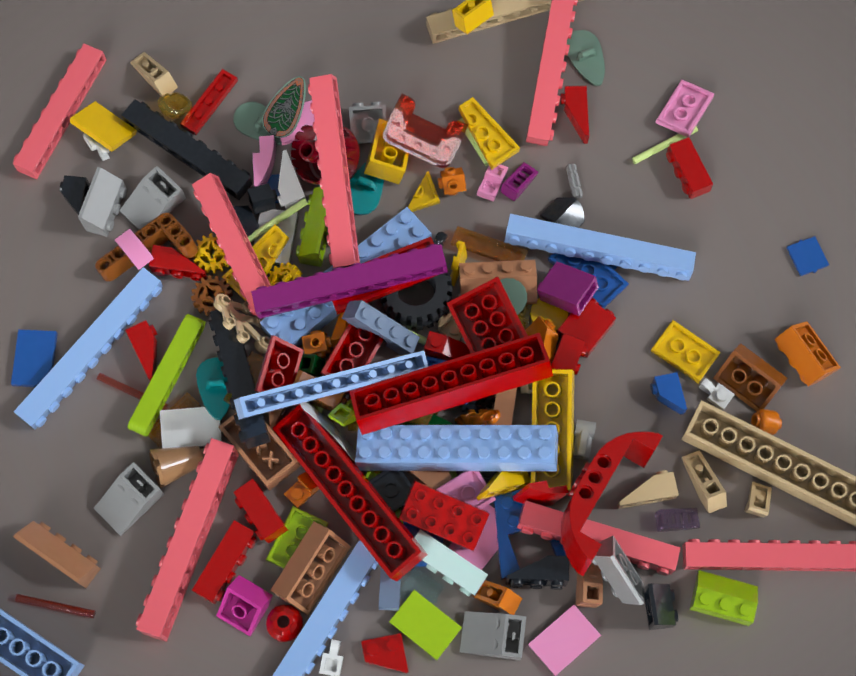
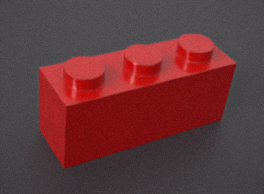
M690 137L670 144L666 157L668 162L673 164L675 176L678 179L680 178L684 193L688 194L690 199L710 192L713 182Z
M564 333L551 364L552 369L573 370L574 375H577L581 364H578L581 356L585 357L588 346H585L586 341Z
M253 478L233 492L237 497L234 499L235 503L240 509H245L247 514L244 516L250 525L254 523L257 528L255 533L261 541L264 539L269 544L288 531V528Z

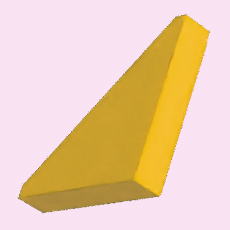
M429 171L426 172L408 206L412 212L440 203Z
M459 240L456 243L458 254L453 256L451 265L452 272L450 277L452 286H455L459 277V263H465L467 259L465 242Z

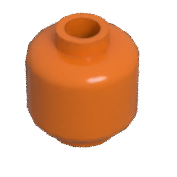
M759 409L752 415L751 425L771 435H775L782 427V419L778 412L774 410Z

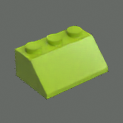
M698 570L690 610L747 626L754 623L758 605V586Z

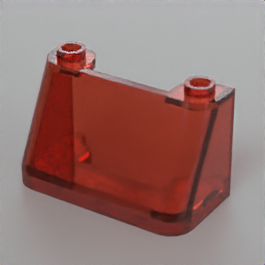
M402 93L383 131V139L388 144L439 168H447L462 142L468 124L459 120H452L447 128L444 129L413 114L416 106L415 101Z

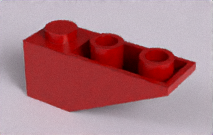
M153 245L151 255L154 259L149 262V268L153 274L158 276L172 275V277L178 279L188 277L194 281H201V278L208 279L203 269L172 247Z

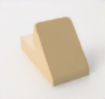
M752 482L749 500L744 512L759 517L768 516L772 488Z

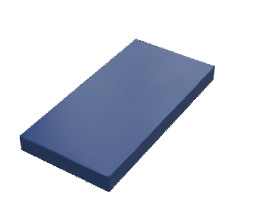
M553 253L548 258V261L553 266L558 261L596 276L599 288L592 298L602 308L609 305L629 285L613 268L601 262L586 261L582 258L567 257L558 253Z

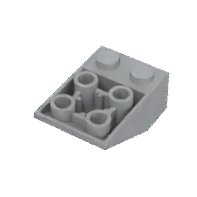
M156 166L141 180L120 209V212L140 230L162 213L172 212L186 197L183 190Z
M133 462L118 476L94 509L122 536L164 493Z
M465 611L460 653L521 661L526 616Z

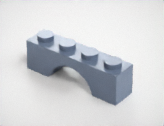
M362 300L349 301L342 317L343 320L354 327L380 336L386 341V346L399 355L412 354L420 338Z

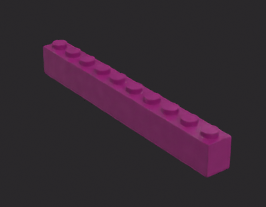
M431 244L423 249H411L407 253H395L383 259L374 258L363 264L354 263L350 267H338L330 272H318L310 277H297L294 281L278 282L274 286H261L251 291L255 312L258 318L261 319L448 273L442 245Z

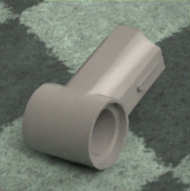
M576 420L573 448L574 458L589 460L596 422Z

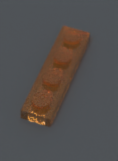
M457 226L451 240L452 246L457 247L456 243L458 240L465 242L467 251L495 261L525 260L528 253L526 249Z

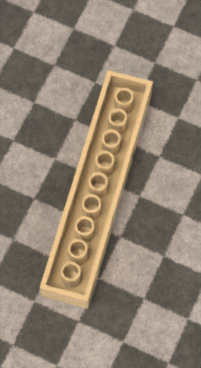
M701 400L681 439L682 441L856 527V476Z

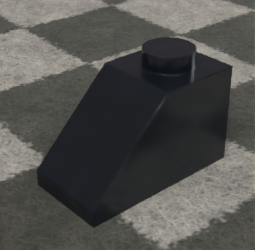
M64 175L63 182L60 183V192L76 214L79 215L90 183L86 177Z

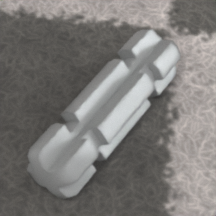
M568 164L566 171L570 189L572 190V197L580 199L583 193L580 188L576 164Z

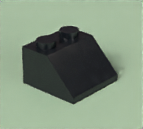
M647 584L644 588V601L649 630L673 628L676 626V622H678L677 610L673 609V602L675 601L674 590L670 589V584Z

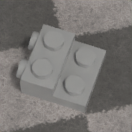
M371 102L370 106H363V103H353V107H349L350 131L356 137L358 144L372 143L379 118L387 121L386 105H382V102Z

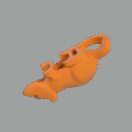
M470 409L468 414H462L455 418V422L458 425H494L501 415L499 410L480 409L478 410L479 413L476 414L474 409Z

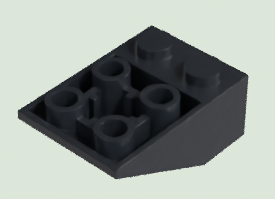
M548 555L507 575L506 585H510V588H522V585H530L531 589H542V586H550V589L562 590L569 582V559L567 556Z

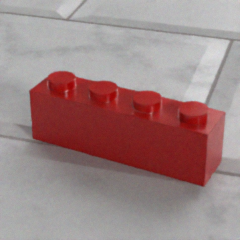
M234 520L192 591L213 604H216L217 601L220 602L226 591L224 589L227 584H231L236 577V569L244 564L247 558L245 554L248 549H252L257 542L255 531Z

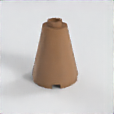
M199 446L149 450L153 472L155 471L156 476H159L155 478L160 488L197 469L198 463L203 461L205 456L203 453L204 449H200Z

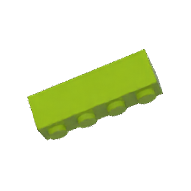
M321 187L314 188L313 194L309 195L308 205H310L309 211L305 212L304 222L306 224L305 228H302L300 232V239L302 241L301 245H298L296 249L299 263L322 267L327 246V235H329L328 227H326L324 222L326 209L322 204L324 193Z

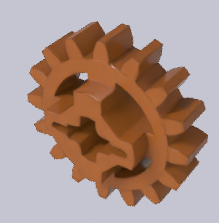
M209 275L208 280L205 281L204 278H201V284L195 283L197 289L191 290L194 294L191 296V299L194 301L193 305L195 308H198L200 314L204 311L205 315L208 316L211 311L217 310L209 291L214 295V298L218 294L227 295L229 298L233 296L230 290L231 287L229 284H226L224 278L219 281L218 276L212 279Z

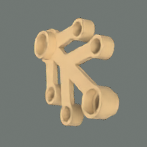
M218 294L215 297L214 306L218 311L222 312L223 326L229 330L235 326L237 331L236 338L243 344L250 339L251 335L256 340L254 343L256 350L263 354L266 353L270 338L267 336L262 337L250 325L253 324L262 328L260 322L264 318L259 319L258 316L245 315L250 313L248 301L241 304L231 301L227 295ZM236 310H240L245 314L238 313Z

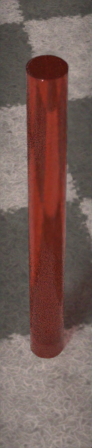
M99 373L97 376V380L141 400L144 394L102 373ZM165 403L162 410H167L168 404Z
M17 594L15 599L19 603L94 618L96 614L95 610Z

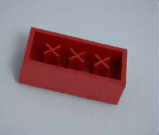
M414 480L399 514V519L474 551L490 513Z

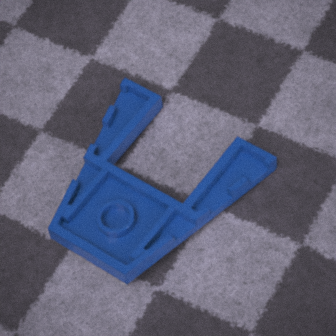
M521 489L496 496L494 501L501 580L520 569L508 535L521 532L517 525L523 504L513 499V496ZM549 540L556 556H566L560 541Z

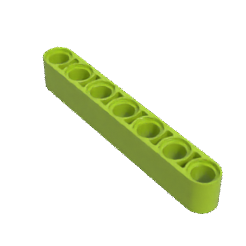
M190 314L184 317L129 421V430L145 437L149 435L160 411L163 409L205 328L206 321Z

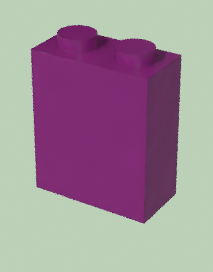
M557 261L549 269L545 279L539 283L537 291L541 301L580 316L599 286L596 276Z

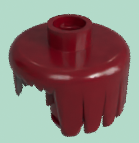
M304 125L301 127V131L304 132L298 131L295 135V139L299 141H292L291 147L296 150H291L290 156L295 158L291 163L296 168V173L304 181L320 185V178L322 177L317 165L319 152L315 148L317 136L313 126ZM343 126L350 179L357 169L360 150L354 134Z

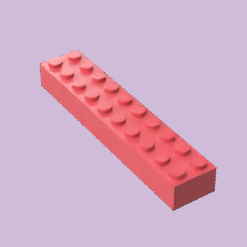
M213 438L204 448L203 453L205 456L203 461L198 463L196 469L197 477L190 483V494L188 499L185 498L183 501L182 515L175 521L174 529L176 530L173 537L170 536L168 539L167 553L160 559L159 567L161 568L158 575L153 577L151 593L147 594L143 605L145 608L143 614L140 613L136 620L138 631L165 642L169 638L239 457L234 445Z

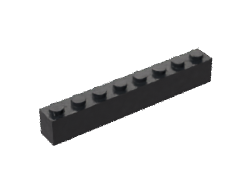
M134 99L121 114L123 121L135 128L138 133L203 177L209 173L219 176L225 191L237 200H240L247 192V189L251 187L252 180L249 172L237 168L233 161L222 158L218 151L207 148L203 141L195 140L188 131L180 130L173 121L170 120L168 122L165 120L160 112L152 111L145 102L142 101L140 103Z
M214 310L210 312L211 320L208 321L211 331H215L216 334L213 335L215 346H219L220 349L217 351L219 361H223L224 364L221 370L224 378L227 377L228 382H225L228 394H232V398L229 401L232 409L235 410L234 400L255 394L256 385L245 346L236 338V327L234 326L231 330L226 329L223 326L222 312ZM237 414L234 415L236 425L241 428V431H238L241 443L245 442L248 449L271 442L264 414L240 420Z

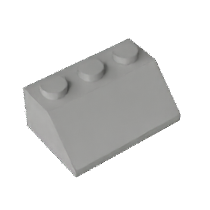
M100 167L96 169L78 218L87 232L107 237L109 231L113 230L114 218L120 212V203L122 198L126 196L127 188L123 180Z
M611 536L599 542L602 545L592 562L595 566H599L603 579L610 583L613 595L619 597L621 602L625 604H644V583L615 537Z

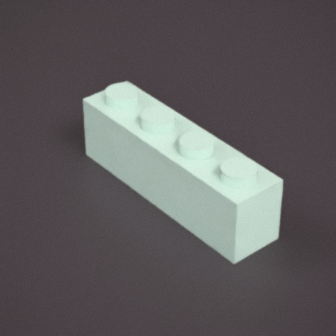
M420 529L415 539L428 554L422 559V561L427 563L426 568L434 574L437 571L443 574L442 579L453 585L455 582L461 586L459 590L467 596L471 594L475 596L488 577V574Z

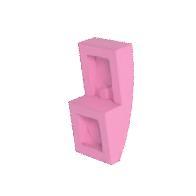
M500 164L491 170L489 166L477 191V196L494 202L508 167Z
M131 229L115 239L116 243L138 270L154 259Z

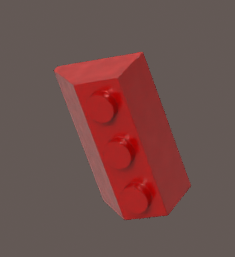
M271 335L255 392L259 393L293 384L304 350Z

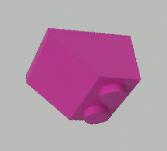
M238 575L227 587L216 616L246 635L251 636L267 611L273 595Z

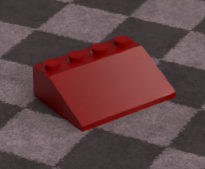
M498 276L447 303L470 353L528 336Z

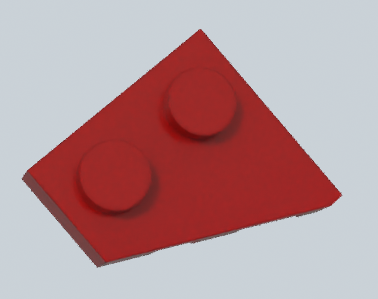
M401 633L361 641L366 663L402 673H409Z

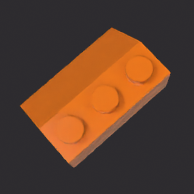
M808 321L790 326L774 339L779 350L784 352L789 364L797 370L801 381L807 384V386L818 383L841 368Z

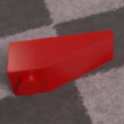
M565 86L564 93L560 94V103L564 104V112L583 143L588 144L587 86Z
M145 320L125 331L148 379L151 381L157 366V340L155 336L158 333L154 325L149 326Z
M429 331L424 347L425 356L448 361L471 354L465 343L449 336Z

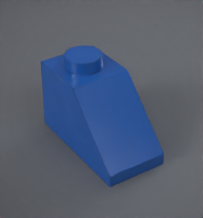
M678 372L655 376L650 387L652 394L656 395L657 401L680 415L685 414L687 406Z

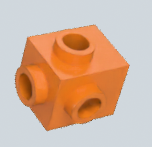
M448 167L440 171L441 178H438L439 189H443L445 195H456L459 192L467 191L462 167Z
M315 330L310 332V335L302 336L304 354H316L321 358H325L326 354H331V348L333 347L331 336H328L322 330Z

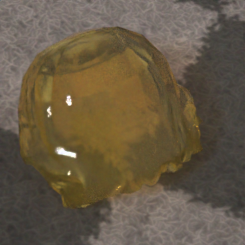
M174 92L170 95L166 93L158 99V107L161 113L168 118L178 119L184 116L186 112H190L192 102L184 94Z

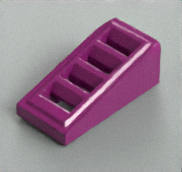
M523 162L502 183L501 193L516 201L538 175V171ZM522 171L526 172V173L529 174L530 176L528 177L527 175H525L524 173H522Z

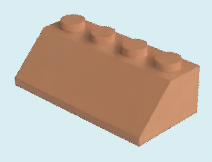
M535 260L459 263L460 295L498 276L500 280L513 278L521 282L527 292L526 304H537Z
M32 521L15 533L13 536L15 539L85 588L88 587L101 569L96 565L98 563L97 560L90 555L87 557L81 555L82 550L76 545L72 544L69 546L64 543L67 539L59 533H56L54 536L49 532L51 528L42 521L40 524Z
M313 522L270 591L301 612L309 615L351 546L330 529Z

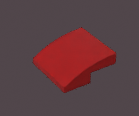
M546 480L527 484L513 496V499L522 504L525 501H529L542 506H552L568 494L569 491L567 485L549 488Z

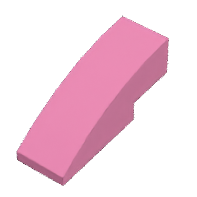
M274 135L259 136L260 153H253L254 187L267 184L271 176L276 155Z

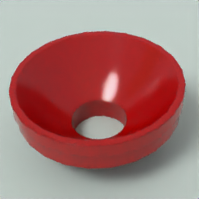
M279 605L268 614L266 627L268 633L275 640L289 642L297 638L301 632L303 618L295 607ZM281 616H287L290 620L289 625L285 628L278 626L277 622Z

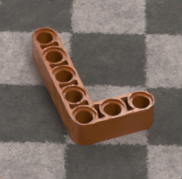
M167 212L162 213L134 233L150 253H152L153 245L161 246L168 240L186 258H192L198 252V247L191 235L172 214ZM119 245L101 257L95 264L99 274L108 282L115 280L134 266Z

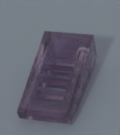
M697 508L660 509L655 513L658 532L700 528ZM687 514H690L691 524L688 523ZM671 515H674L675 524L672 523ZM680 515H682L683 524H681Z

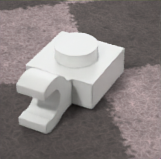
M83 134V138L91 151L98 150L102 161L110 159L107 154L110 151L87 134Z
M706 378L699 386L701 390L709 394L706 400L722 411L735 395L720 383L715 387Z
M331 640L329 654L323 653L319 674L340 676L344 658L343 656H338L341 641Z

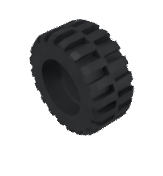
M448 273L424 280L433 287L434 296L423 305L412 306L404 303L399 298L398 291L381 297L380 300L384 313H387L389 318L395 320L400 325H406L408 330H412V327H417V330H423V326L426 325L428 328L433 327L434 322L438 323L439 319L444 314L447 315L449 311L447 303L452 300V281Z

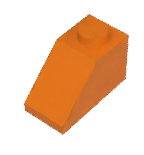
M538 316L525 331L528 336L540 333L551 363L554 359L558 334L554 329L556 326L551 320H544Z
M487 580L484 581L476 595L472 596L502 613L511 615L515 614L523 599L509 588Z

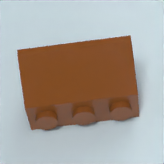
M741 343L713 377L714 380L734 393L735 396L755 411L764 409L788 379Z

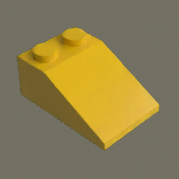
M379 118L364 174L400 184L406 170L414 129Z

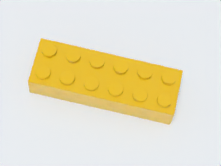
M552 369L553 377L536 381L532 384V425H556L558 431L557 472L531 471V483L547 480L549 488L567 485L568 490H571L573 486L574 371Z

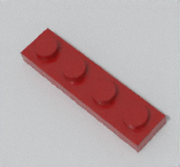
M222 69L180 123L181 127L196 136L238 82V78Z

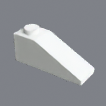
M284 150L278 184L280 196H277L280 206H285L286 210L303 198L306 199L287 150Z

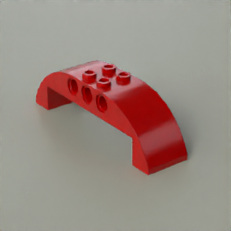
M632 432L615 437L598 451L591 463L586 462L581 474L568 494L571 499L567 504L561 521V538L567 558L581 576H584L602 545L580 532L623 456L645 468L663 437L661 434Z

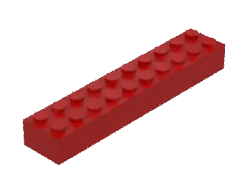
M536 333L349 392L357 424L361 434L364 435L553 377V372L541 335Z
M300 404L272 428L390 579L399 581L428 555L335 438L316 419L308 414Z

